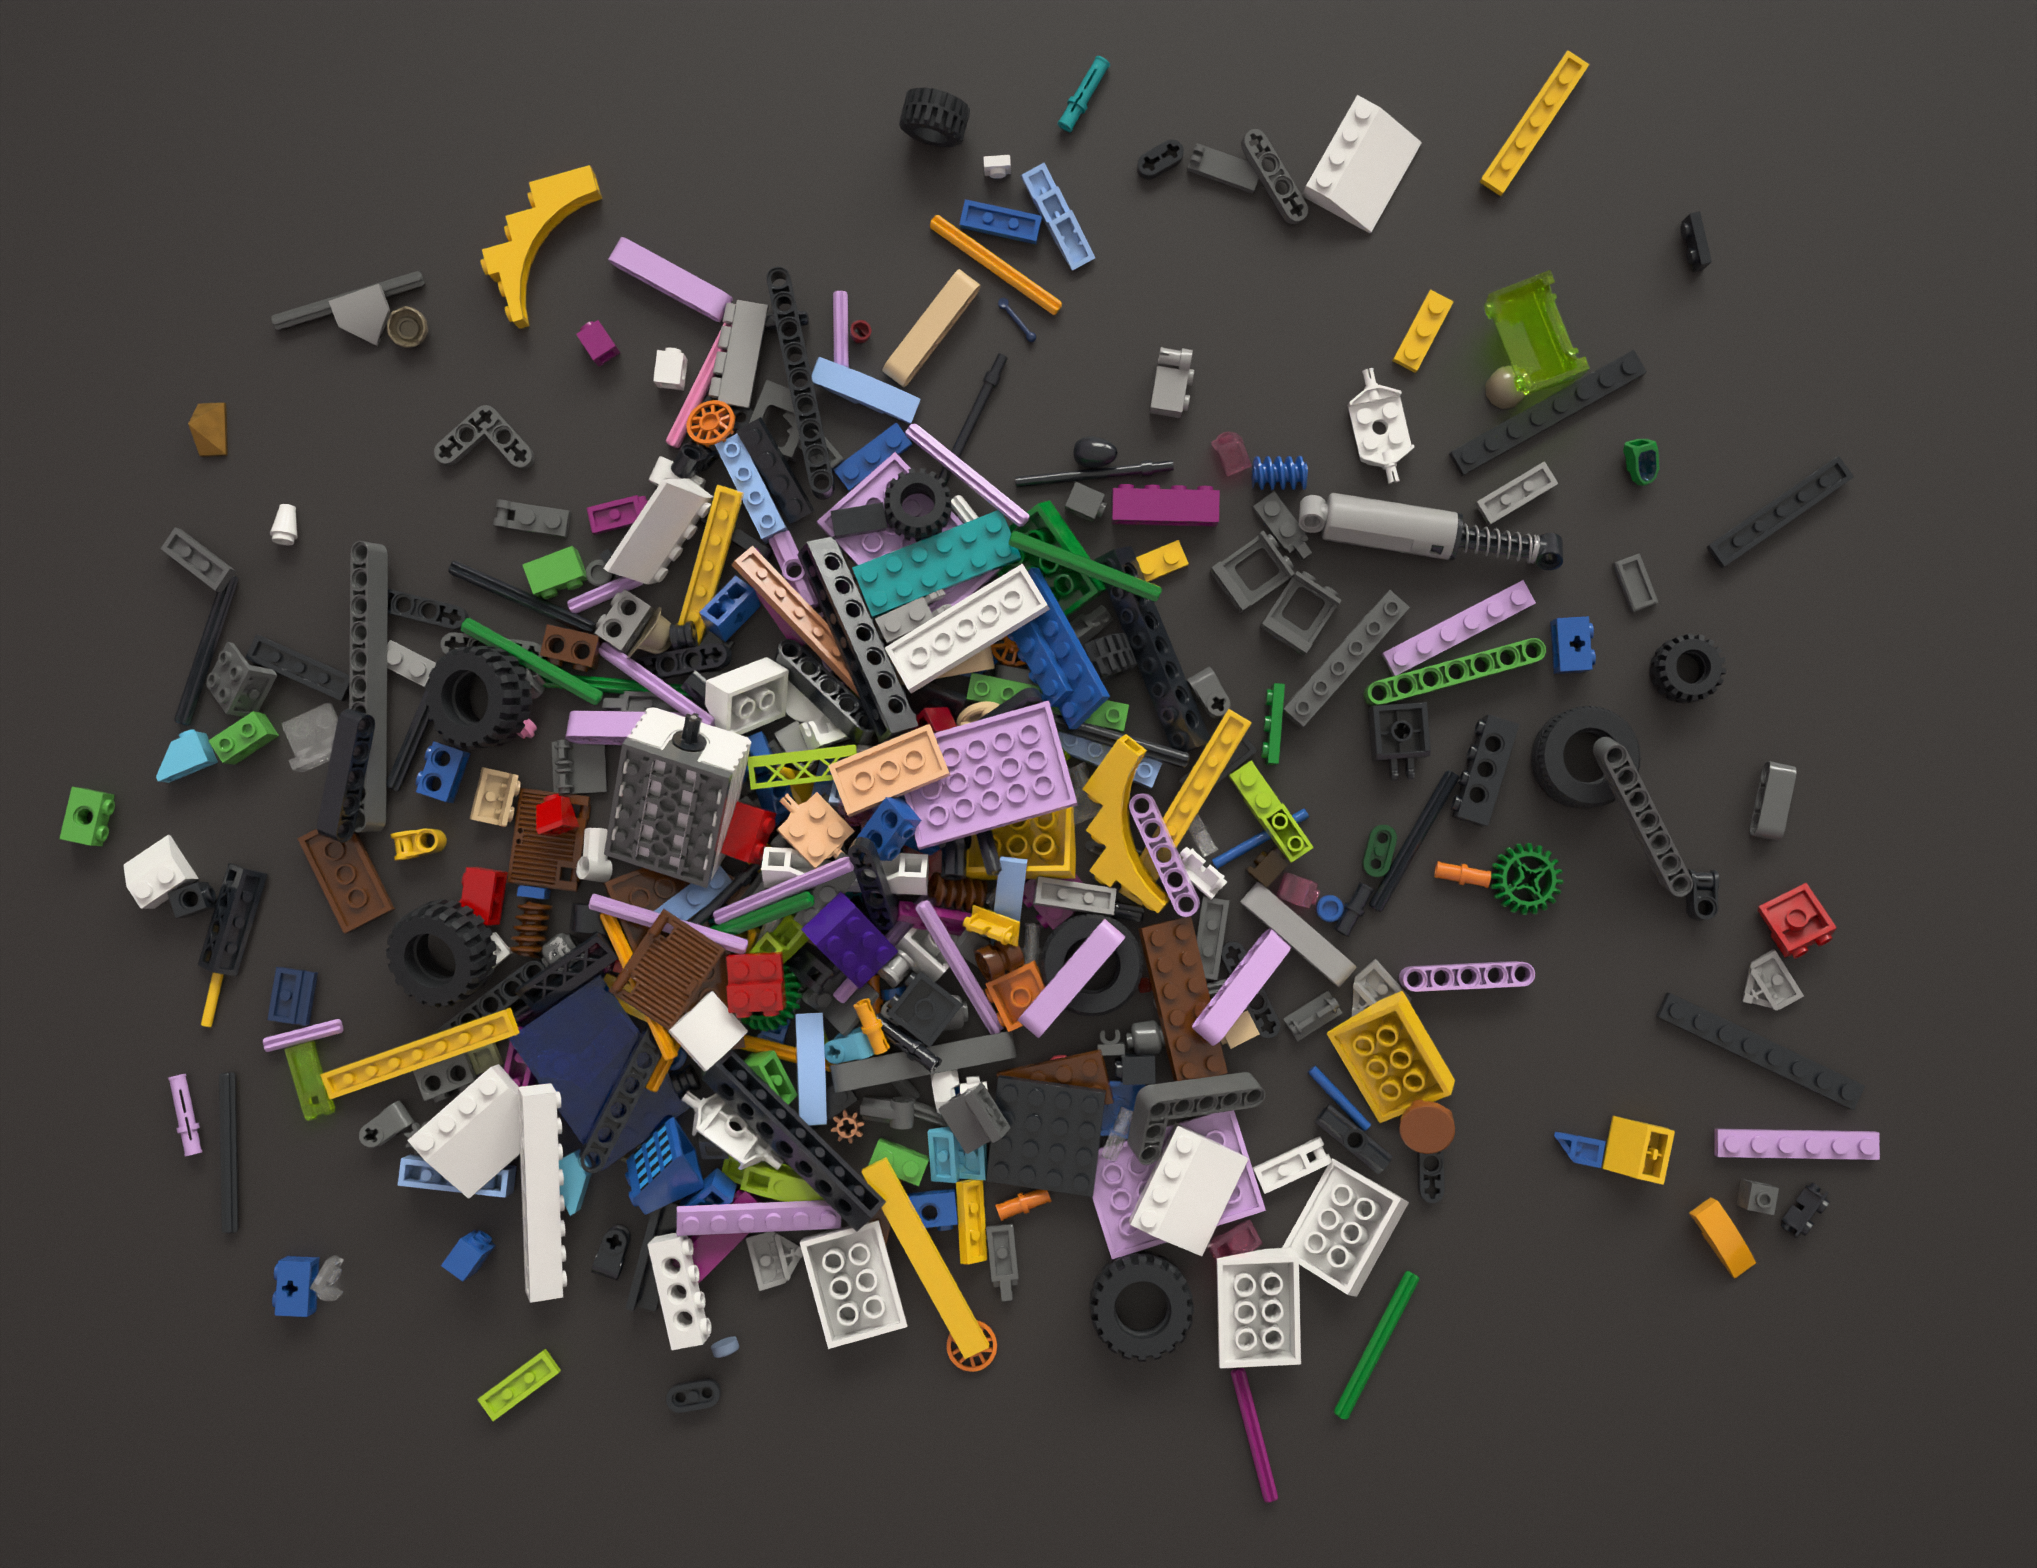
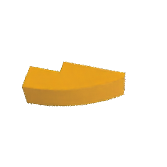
M1710 1197L1689 1212L1701 1229L1703 1237L1734 1279L1756 1264L1748 1246L1718 1200Z

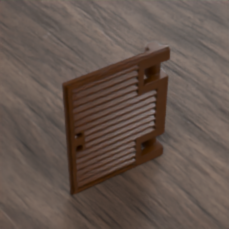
M520 788L507 883L577 892L581 879L577 876L576 868L579 859L583 856L584 834L591 811L590 797L559 794V796L569 797L571 804L580 805L579 818H577L579 828L558 836L538 835L536 830V805L543 803V798L557 794V792ZM563 867L572 868L570 881L561 880Z
M663 909L612 984L609 992L667 1030H670L678 1022L726 949L666 909ZM668 923L674 928L666 938L660 933ZM630 978L637 982L631 993L623 989Z

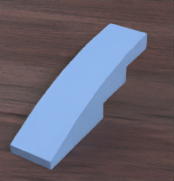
M1045 162L1020 175L1070 269L1074 270L1095 259L1073 211L1069 209L1059 187H1056Z
M818 357L811 374L814 385L855 404L860 403L881 414L886 413L907 424L912 422L921 400L880 380Z
M1000 856L1002 871L999 872L994 912L1020 922L1028 859ZM991 938L990 943L994 945L995 939Z
M823 1013L795 1014L799 1116L809 1126L827 1125Z

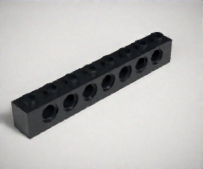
M834 536L806 542L797 556L880 744L915 730L918 727L916 715L909 706L905 690L897 679L895 668L890 663L885 652L884 643L877 634L872 617L868 614L863 596L856 587L853 574L848 569L841 547L838 546Z
M1132 546L1113 549L1094 559L1095 562L1146 581ZM1104 583L1171 748L1189 752L1208 744L1211 738L1155 602Z
M732 1049L721 1057L702 1077V1080L856 1232L872 1219L886 1203Z

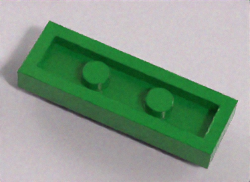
M1274 683L1271 689L1266 691L1265 705H1270L1269 716L1264 717L1263 731L1267 732V742L1262 743L1261 758H1265V765L1279 764L1285 684Z

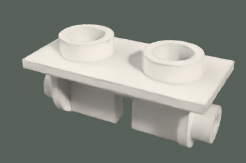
M1185 847L1179 855L1192 884L1212 900L1219 889L1227 883L1224 879L1225 876L1211 865L1205 868L1203 864L1206 861L1193 848L1190 850L1188 847Z

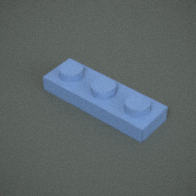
M719 866L707 888L691 883L654 912L661 913L663 909H666L679 919L687 921L705 908L732 880L723 868Z

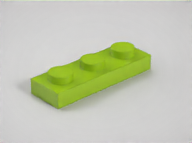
M544 1349L477 1400L491 1420L494 1421L557 1375L561 1369L548 1351Z

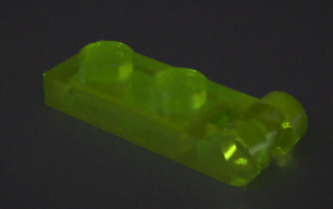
M314 1041L285 1049L305 1119L309 1121L317 1118V1115L322 1113L325 1115L334 1113V1102L332 1099H329L320 1076L323 1074ZM318 1096L320 1103L314 1105L311 1097Z

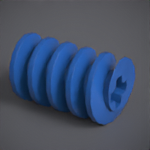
M1259 456L1254 457L1252 462V488H1254L1255 483H1258L1260 490H1263L1266 482H1269L1271 490H1274L1276 482H1279L1281 489L1285 490L1287 482H1290L1292 490H1295L1297 483L1300 482L1302 489L1306 490L1308 477L1307 461L1304 463L1301 456L1296 457L1295 463H1293L1291 456H1287L1284 464L1280 456L1275 457L1273 464L1269 456L1264 458L1263 464Z

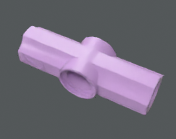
M790 531L774 535L768 541L780 565L783 576L813 609L816 608L819 603L797 556L799 551ZM795 565L802 568L801 574L796 578L790 577L788 574L789 569Z

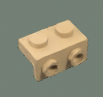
M482 767L470 819L506 827L507 822H511L514 815V807L511 806L513 797H517L520 790L521 782L517 781L518 775Z

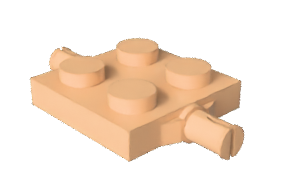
M818 792L807 802L800 805L789 794H786L779 801L787 808L790 815L777 831L813 869H816L824 860L832 856L836 859L842 851L841 848L844 841L854 833V830Z

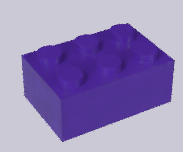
M842 892L834 897L801 929L859 989L899 952Z

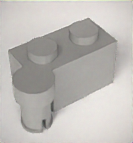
M1160 348L1149 413L1181 418L1182 411L1188 410L1190 395H1185L1187 385L1192 386L1194 370L1190 369L1193 350L1182 348V351Z

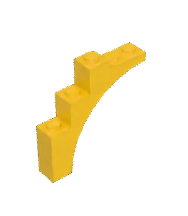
M590 165L529 182L531 192L528 193V198L532 209L505 216L508 225L504 226V230L509 242L482 249L484 259L481 260L483 271L485 275H489L495 282H498L502 297L507 299L508 306H505L509 322L513 321L519 329L529 326L526 310V286L530 268L539 247L549 233L565 217L587 204L602 199L596 175Z
M1125 734L1116 741L1083 787V790L1088 793L1089 799L1103 805L1086 831L1091 834V838L1095 842L1106 846V849L1089 871L1103 885L1111 887L1118 881L1126 892L1134 894L1141 899L1147 909L1159 913L1169 903L1170 898L1144 867L1135 848L1129 822L1128 807L1131 785L1136 770L1147 750Z

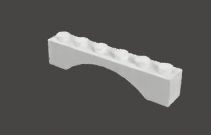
M764 847L761 868L764 888H771L814 870L795 849ZM900 853L892 861H881L892 894L927 895L929 877L928 854ZM824 860L817 868L833 861ZM864 869L867 876L876 877L872 870ZM857 878L848 889L849 892H861Z

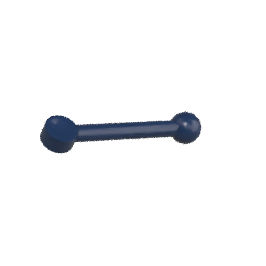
M1001 298L998 301L999 308L1007 311L1026 334L1028 342H1034L1036 334L1030 332L1009 307L1008 299Z

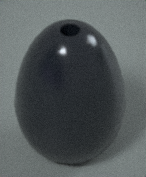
M1087 436L1075 443L1073 455L1079 465L1087 468H1098L1115 461L1117 458V448L1103 438Z

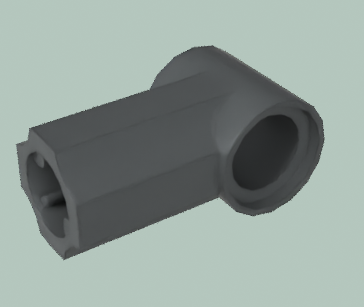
M866 1095L863 1097L860 1106V1115L863 1120L889 1123V1126L895 1129H910L914 1126L915 1100L905 1096L884 1098Z

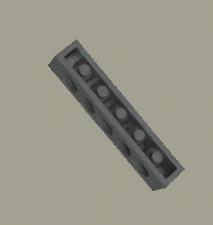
M1391 590L1386 592L1283 707V715L1299 729L1304 727L1410 607Z

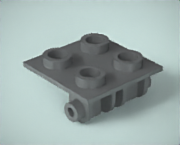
M568 740L552 742L554 792L559 794L607 792L605 745L577 744Z

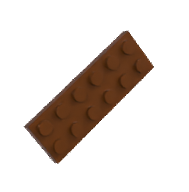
M1191 916L1139 928V935L1174 1082L1228 1073L1221 1042L1212 1046L1192 1028L1193 1023L1211 999Z

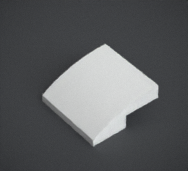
M711 991L691 1011L685 1013L668 1032L705 1072L723 1057L748 1030L732 1013L728 1012V1008Z

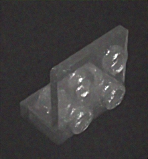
M331 703L321 705L282 723L284 732L295 755V758L288 760L292 770L305 772L330 761L338 716Z

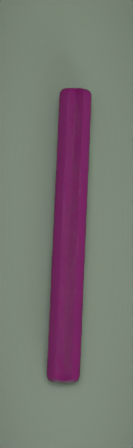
M1236 1368L1231 1371V1376L1263 1499L1265 1502L1276 1501L1278 1494L1246 1371L1244 1368Z

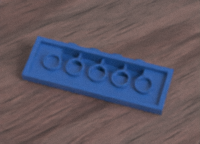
M1031 567L1028 574L1050 610L1007 636L1016 642L1019 648L1017 655L1029 666L1031 670L1029 677L1034 683L1039 685L1042 691L1041 697L1043 702L1049 701L1051 707H1058L1069 729H1077L1110 695L1040 569Z

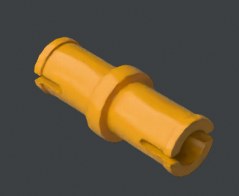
M866 998L856 1002L853 1007L861 1021L862 1033L867 1035L873 1053L878 1055L886 1052L890 1045L881 1027L883 1024L881 1020L877 1019L870 999Z

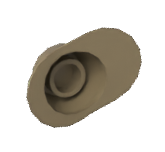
M658 607L650 617L640 639L626 657L627 659L637 649L659 654L668 650L671 646L669 632L671 623L661 615V607Z

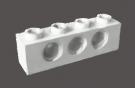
M677 1233L656 1236L647 1245L671 1350L703 1345L711 1334V1322L709 1318H706L704 1312L705 1296L700 1291L698 1285L699 1269L693 1263L692 1255L694 1249L692 1240L688 1239L687 1235L677 1236ZM671 1258L678 1260L680 1268H676L671 1264ZM677 1285L683 1286L686 1294H681L677 1290ZM682 1312H688L692 1316V1321L685 1319Z

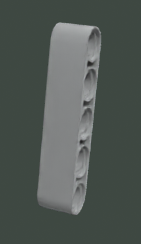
M1256 882L1240 901L1244 907L1267 927L1272 928L1297 953L1337 987L1340 988L1357 968L1347 957L1261 883Z

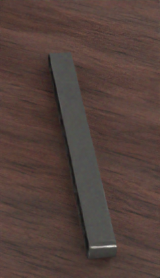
M364 541L355 542L350 553L349 709L373 716L375 719V730L354 832H380L386 824L388 553L386 547L382 544Z

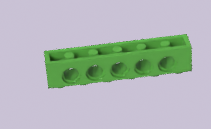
M972 673L966 699L967 702L971 703L988 701L1001 705L1025 688H1036L1040 693L1042 691L1039 686ZM1106 700L1084 722L1123 733L1129 705ZM1051 707L1052 713L1062 716L1058 707Z

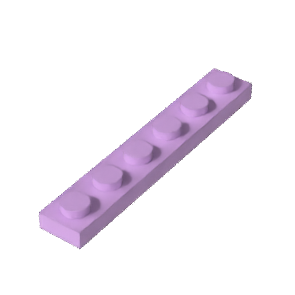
M1524 580L1383 652L1381 655L1392 675H1399L1534 605L1536 602Z
M1714 1129V1156L1880 1160L1879 1132Z
M825 1200L677 1206V1236L841 1228V1216Z

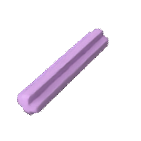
M835 291L833 293L834 362L849 367L848 295L846 291Z
M620 577L568 600L567 604L570 611L577 614L613 598L618 592L622 593L624 589L629 591L641 586L643 583L626 577Z
M335 1019L264 1038V1049L266 1052L342 1033V1021Z

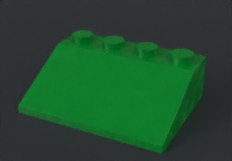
M1051 501L1038 503L1027 512L1029 520L1024 526L1019 527L1015 523L1009 526L1011 534L1013 531H1018L1090 559ZM1019 549L1021 560L1004 566L997 573L1000 578L1021 564L1024 565L1027 572L1031 567L1039 568L1066 618L1106 591L1102 581Z

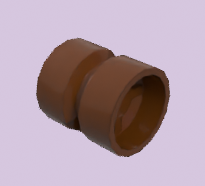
M997 940L994 941V946L987 944L974 952L977 966L989 982L1003 976L1005 970L1011 972L1025 963L1019 945L1017 947L1011 944L1003 945Z

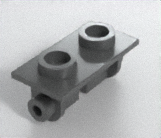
M1326 991L1283 1018L1298 1042L1341 1015L1342 1011L1337 1000L1332 997L1329 991Z

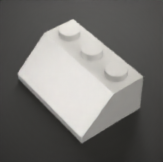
M766 657L706 680L705 705L710 715L715 719V726L741 735L784 717L786 714L789 670Z

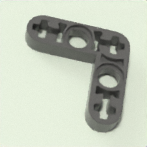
M488 405L478 407L438 442L434 449V455L439 462L446 466H453L488 437L516 468L521 470L528 469L535 461V455L530 447L504 418ZM484 413L492 414L490 416L491 423L483 422L484 418L482 415ZM474 421L483 429L481 432L472 425ZM465 429H472L474 432L472 441L462 442L461 433ZM502 431H509L511 433V440L507 444H500L498 442V435ZM454 439L463 447L461 450L452 442ZM516 446L523 454L526 453L525 458L527 460L525 462L517 461L518 456L511 449ZM445 448L451 450V458L443 457L445 455L443 452Z

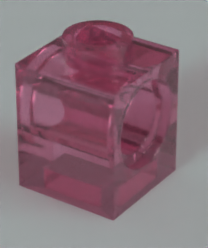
M1284 873L1276 897L1309 909L1311 904H1316L1320 890L1316 889L1318 886L1316 882L1291 873Z

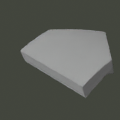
M380 284L329 301L338 327L378 346L381 340L380 336L390 318V308Z
M1775 949L1750 963L1743 1002L1778 1010L1804 997Z
M1376 959L1355 976L1352 1017L1377 1001L1403 990ZM1403 990L1408 1001L1411 1002L1412 998Z
M762 1232L745 1237L758 1290H765L784 1284L787 1280L789 1281L793 1270L803 1256L801 1247L776 1232Z

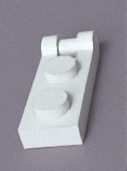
M1314 1138L1299 1147L1253 1167L1263 1192L1266 1194L1330 1164L1332 1160L1322 1147L1324 1145L1322 1138ZM1313 1151L1316 1159L1309 1162L1306 1154Z

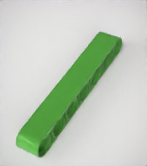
M1530 638L1378 680L1366 687L1364 690V700L1370 706L1386 705L1531 665L1545 656L1546 647L1540 639ZM1527 645L1535 648L1536 656L1534 658H1530L1526 654L1525 649ZM1502 652L1509 654L1511 658L1509 665H1504L1501 662L1500 654ZM1476 659L1484 662V672H1479L1475 669L1474 662ZM1450 666H1455L1459 669L1460 676L1458 679L1450 677L1448 672ZM1425 673H1429L1434 677L1433 686L1430 687L1424 684L1423 675ZM1399 680H1404L1408 683L1409 690L1406 694L1398 690L1397 683ZM1373 687H1378L1383 691L1384 696L1381 701L1375 700L1372 697L1371 691Z

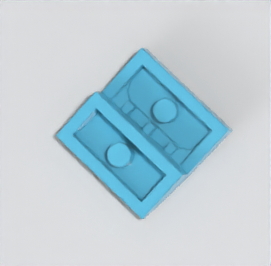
M950 1127L928 1130L931 1181L956 1183L959 1179H987V1144L966 1154Z

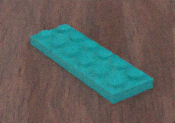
M997 510L855 566L852 569L873 619L918 598H925L938 590L949 589L1021 560V556L1017 548L1009 545L1010 529L1004 515Z

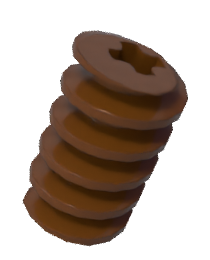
M939 872L932 874L927 888L928 898H933L936 907H939L943 901L945 908H950L953 903L954 909L959 910L963 904V909L966 912L971 910L972 905L982 908L988 891L986 881L981 882L979 879L971 880L968 877L960 881L944 880Z
M526 901V904L517 905V908L522 910L524 914L515 916V919L522 922V925L513 926V929L519 932L520 935L511 937V940L518 943V945L509 947V950L521 956L542 958L535 954L536 952H542L543 947L537 942L546 940V936L539 932L548 930V926L542 923V921L550 919L551 916L545 913L544 910L552 909V905Z

